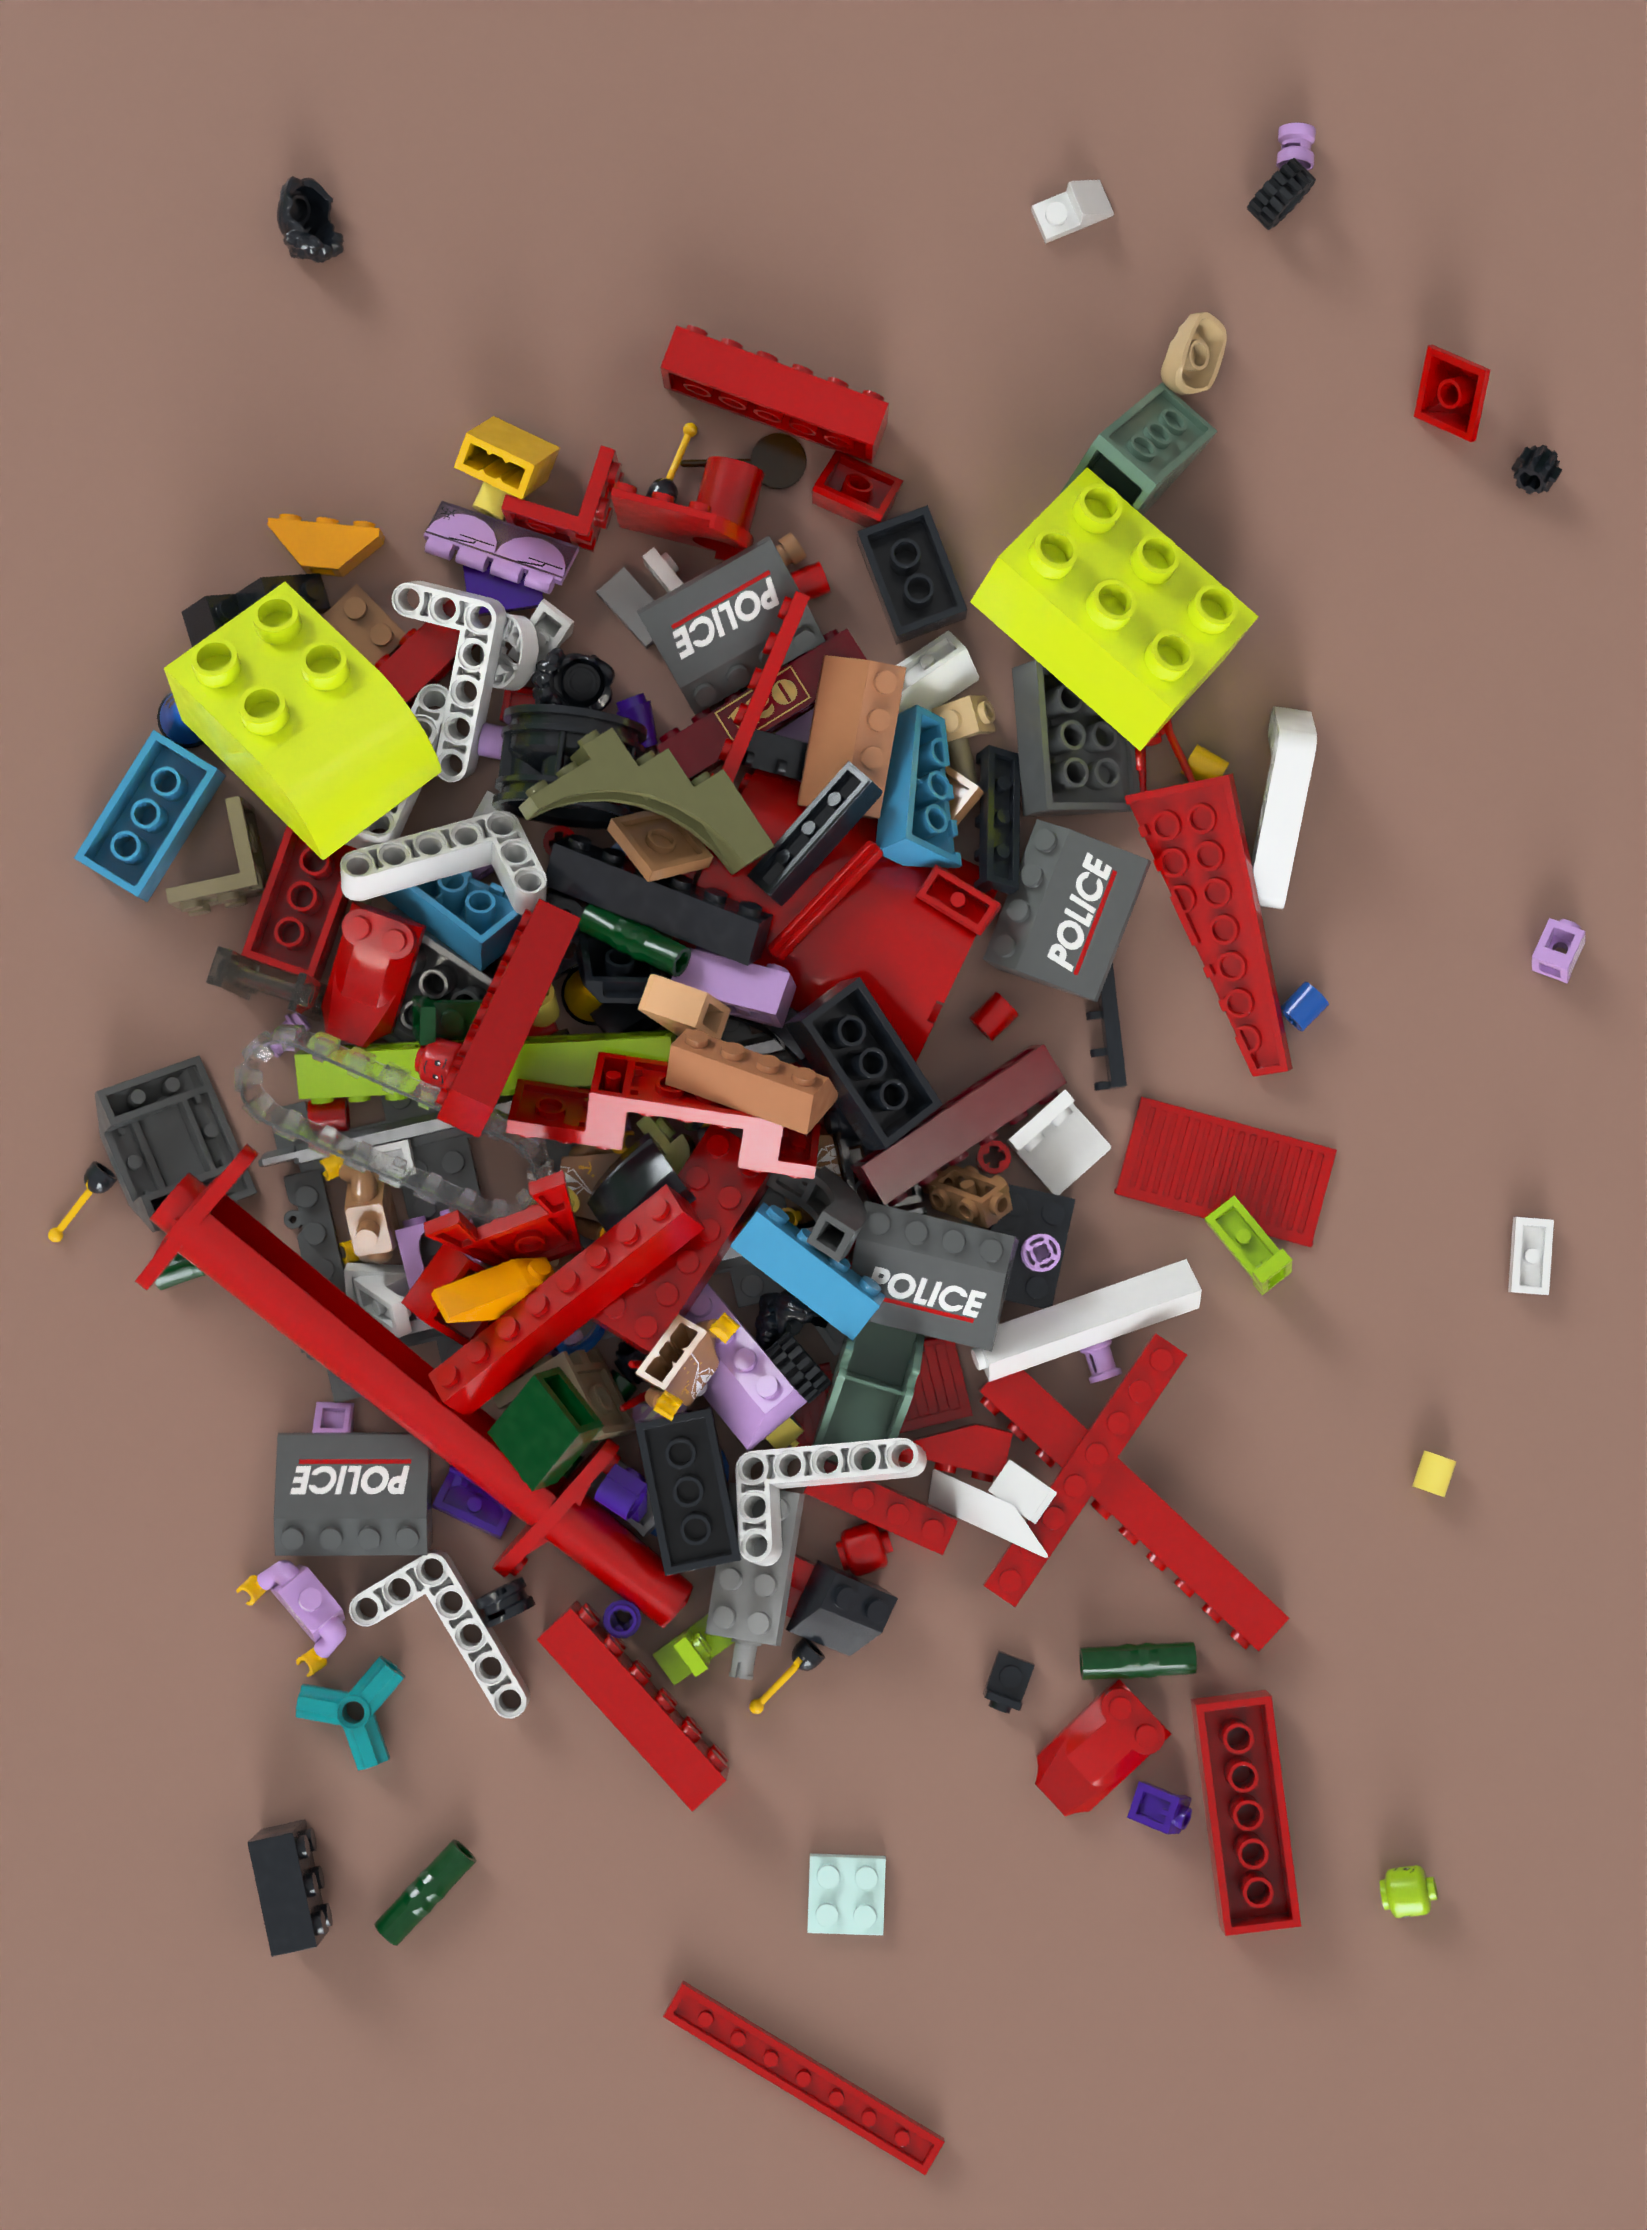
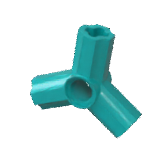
M379 1656L350 1692L302 1684L297 1699L296 1717L341 1725L358 1771L379 1765L389 1760L390 1755L375 1712L402 1682L405 1675L390 1660ZM356 1701L363 1706L365 1712L363 1719L356 1720L348 1715V1702Z

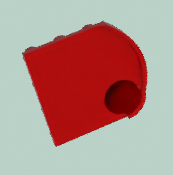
M710 456L706 461L696 501H690L688 507L675 504V498L666 493L654 491L651 497L636 494L637 488L635 486L622 482H615L614 488L611 491V499L620 528L715 551L714 559L725 561L753 545L754 538L750 534V529L765 473L760 468L741 460L723 456Z

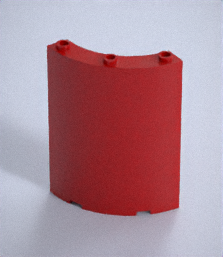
M756 769L753 775L746 772L739 785L738 792L772 843L775 844L807 808L797 805L801 782L790 777ZM861 818L783 906H780L747 876L765 854L731 875L714 852L706 847L713 855V859L709 868L703 869L696 885L705 889L711 887L723 890L728 894V898L738 902L750 901L762 907L763 912L773 915L762 957L753 962V964L767 967V964H776L786 968L791 973L797 988L790 1007L802 1011L840 981L860 977L914 1061L917 1062L943 1007L937 1001L945 1002L977 935L916 898L918 891L933 867L902 866L882 856L785 960L779 961L768 951V945L867 841L871 840L876 844L878 818ZM961 858V867L943 868L973 887L974 882L979 879V866ZM991 889L984 894L994 899L997 891ZM676 937L672 938V940L686 947L693 949L696 948V945H693Z

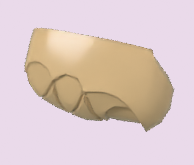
M1208 312L1190 314L1179 327L1176 336L1170 342L1161 368V379L1169 390L1185 395L1202 392L1211 388L1217 377L1227 341L1226 329L1216 317Z

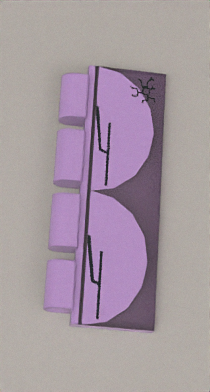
M441 501L424 533V539L427 540L425 545L426 553L450 561L455 550H457L456 563L482 572L486 571L490 561L492 562L490 567L491 575L517 584L520 583L524 573H526L524 586L547 594L552 592L555 584L562 585L579 552V546L445 501Z

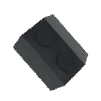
M817 1560L786 1630L851 1656L883 1632L898 1598L877 1584Z

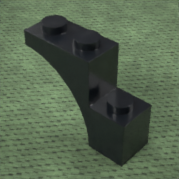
M321 574L260 577L236 594L204 596L181 612L192 647L283 582H286L319 614L326 612L331 606Z

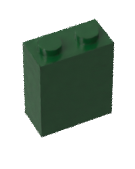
M555 1367L534 1374L487 1433L533 1492L557 1483L604 1427V1424L561 1368Z

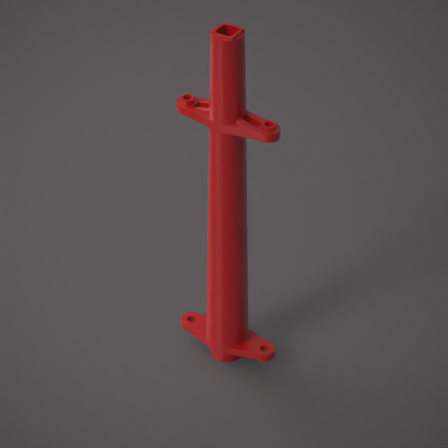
M246 1144L227 1168L208 1186L190 1172L186 1174L149 1219L163 1230L166 1236L163 1238L152 1260L135 1280L138 1285L147 1291L174 1258L180 1254L525 1522L527 1525L507 1546L492 1567L503 1578L508 1576L509 1573L515 1577L529 1559L526 1555L549 1541L623 1599L633 1603L640 1612L662 1628H665L687 1604L694 1587L693 1584L680 1573L665 1576L662 1558L586 1494L601 1472L607 1475L615 1463L617 1464L621 1459L617 1454L620 1448L618 1444L610 1438L604 1439L567 1479L562 1476L557 1483L532 1492L487 1433L497 1420L481 1407L466 1417L445 1405L428 1376L434 1370L430 1364L227 1195L259 1155L255 1149Z

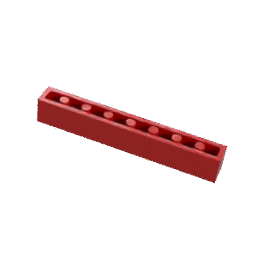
M667 1184L664 1185L430 1372L428 1376L442 1402L464 1416H470L704 1230V1225L689 1201Z

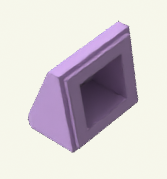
M316 1402L312 1433L353 1432L354 1403Z

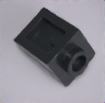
M998 1650L983 1691L984 1698L990 1700L988 1706L1010 1714L1012 1708L1020 1711L1023 1705L1022 1699L1035 1666L1034 1663Z

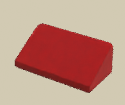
M936 864L916 895V898L979 936L983 934L1001 908V903Z

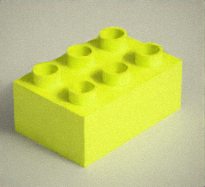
M1088 467L998 556L970 601L1139 751L1148 744L1225 660L1259 617Z

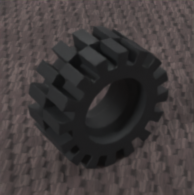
M1295 158L1290 159L1287 164L1285 163L1279 171L1272 175L1269 181L1265 182L1262 189L1258 190L1255 197L1249 202L1247 210L1267 230H1270L1279 221H1282L1295 208L1297 203L1301 202L1303 196L1310 191L1316 179Z
M786 1332L765 1350V1353L808 1403L812 1402L833 1384L789 1332Z

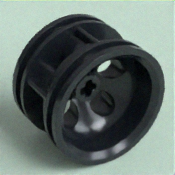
M522 704L508 707L504 710L503 720L508 726L503 727L501 732L503 743L499 774L495 780V788L501 793L493 796L492 806L498 811H508L517 818L525 819L518 808L528 798L525 792L544 779L548 785L559 779L556 773L573 762L570 757L580 748L577 742L585 735L596 729L599 734H602L613 727L636 761L645 754V747L640 743L646 741L648 730L644 725L629 718L581 707L553 704ZM610 801L578 802L550 809L529 819V821L572 828L607 830L611 818L633 814L634 812L631 810L638 806Z

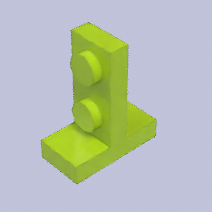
M1235 1195L1205 1218L1208 1226L1253 1279V1285L1262 1296L1292 1273V1259L1283 1248L1281 1250L1278 1249Z
M708 1614L652 1654L674 1686L691 1673L695 1677L709 1668L713 1657L734 1643L731 1642L732 1638L705 1634Z

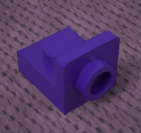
M1139 1781L1127 1818L1167 1835L1179 1834L1181 1830L1187 1827L1191 1819L1192 1809L1189 1806L1192 1798L1186 1795H1176L1145 1781Z

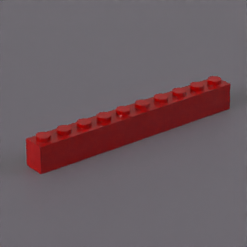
M1024 1370L990 1382L987 1379L978 1389L984 1395L979 1402L995 1417L1001 1411L1012 1422L1007 1428L1022 1442L1029 1437L1038 1445L1039 1448L1035 1451V1454L1050 1468L1055 1463L1063 1468L1088 1431ZM1119 1458L1116 1459L1092 1494L1094 1500L1090 1505L1106 1520L1113 1515L1122 1524L1118 1531L1134 1546L1139 1541L1150 1550L1145 1557L1160 1571L1163 1572L1166 1567L1178 1576L1173 1583L1189 1598L1196 1593L1206 1603L1201 1609L1217 1624L1224 1619L1234 1629L1229 1635L1245 1650L1252 1645L1259 1652L1290 1618Z

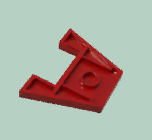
M563 1170L528 1183L529 1195L538 1204L531 1205L525 1210L509 1216L496 1218L492 1222L476 1228L459 1210L424 1222L426 1237L493 1267L518 1258L546 1257L551 1262L582 1250L580 1235Z

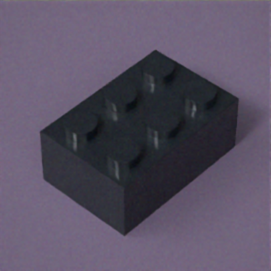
M928 505L857 531L859 549L896 645L966 619L967 607Z
M1008 1184L1013 1210L998 1220L996 1224L989 1227L990 1231L1015 1236L1019 1239L1005 1300L1044 1309L1053 1305L1076 1199ZM1048 1234L1055 1238L1060 1246L1061 1256L1054 1268L1045 1272H1037L1025 1266L1020 1252L1024 1241L1030 1236Z
M305 1819L263 1828L247 1843L271 1957L317 1947L329 1932L328 1927L332 1926L333 1920L329 1904H323L320 1889H323L325 1886L323 1871L320 1865L315 1866L312 1852L317 1849L314 1831L312 1828L307 1829Z

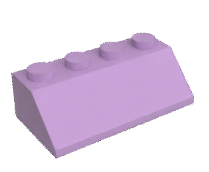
M707 1283L685 1318L697 1324L705 1320L719 1319L723 1313H726L740 1327L726 1343L716 1338L715 1351L719 1360V1366L707 1382V1390L703 1396L744 1447L751 1451L807 1401L781 1373L723 1299Z

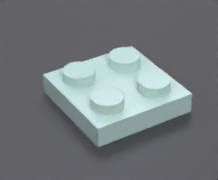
M810 1853L807 1933L883 1935L886 1856Z

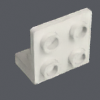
M1066 1090L1062 1091L1006 1141L1052 1194L1060 1195L1111 1149V1145L1073 1104L1075 1100Z

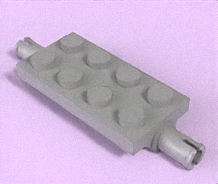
M730 1482L729 1494L738 1533L736 1483ZM786 1488L780 1489L782 1553L777 1562L770 1566H760L749 1562L742 1556L740 1561L716 1565L705 1634L732 1638L731 1642H735L731 1671L729 1672L730 1677L753 1680L757 1646L762 1644L781 1646L805 1494L786 1491ZM763 1499L758 1500L752 1508L754 1518L760 1517L765 1512L766 1505ZM765 1537L757 1540L754 1545L756 1557L763 1555L767 1550V1540Z

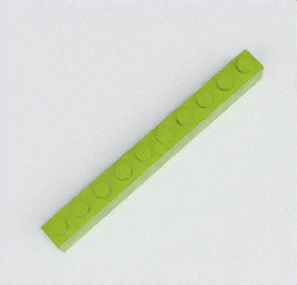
M669 1030L527 1036L500 1096L514 1095L518 1079L591 1089L598 1052L668 1062L670 1047L676 1040V1035ZM452 1040L462 1044L464 1042V1040ZM418 1042L370 1044L367 1048L356 1045L303 1047L294 1054L299 1099H311L312 1104L330 1103L336 1097H348L349 1102H365L371 1100V1096L385 1095V1100L388 1101L406 1099L408 1094H422L424 1099H437L441 1089L425 1085L421 1081L419 1073L415 1071V1058L421 1046Z

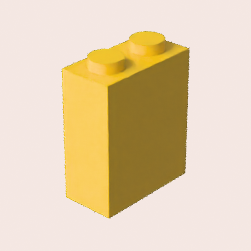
M493 416L466 433L454 468L522 500L548 481L560 447Z

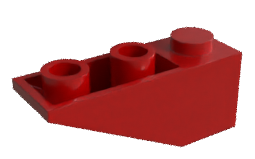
M972 1423L910 1440L923 1448L926 1452L927 1460L935 1462L934 1469L956 1474L957 1467L972 1471L971 1478L993 1483L994 1476L998 1477L1006 1465L1013 1433ZM910 1448L903 1450L898 1460L911 1463L914 1456L913 1450Z

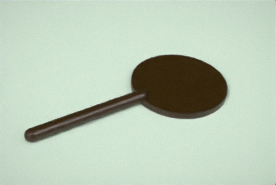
M781 433L763 437L755 445L751 459H737L763 470L765 475L762 484L773 489H785L793 486L801 479L806 468V455L801 444L793 437ZM707 459L682 460L680 465L682 467H705Z

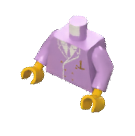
M281 1560L258 1574V1576L251 1575L236 1589V1592L246 1591L251 1597L246 1604L250 1606L267 1590L270 1589L315 1643L312 1649L296 1660L297 1665L304 1661L307 1663L310 1671L306 1676L310 1677L326 1666V1658L344 1640L346 1636V1627L343 1624L345 1616L341 1606L308 1567L300 1564L296 1567L289 1560Z

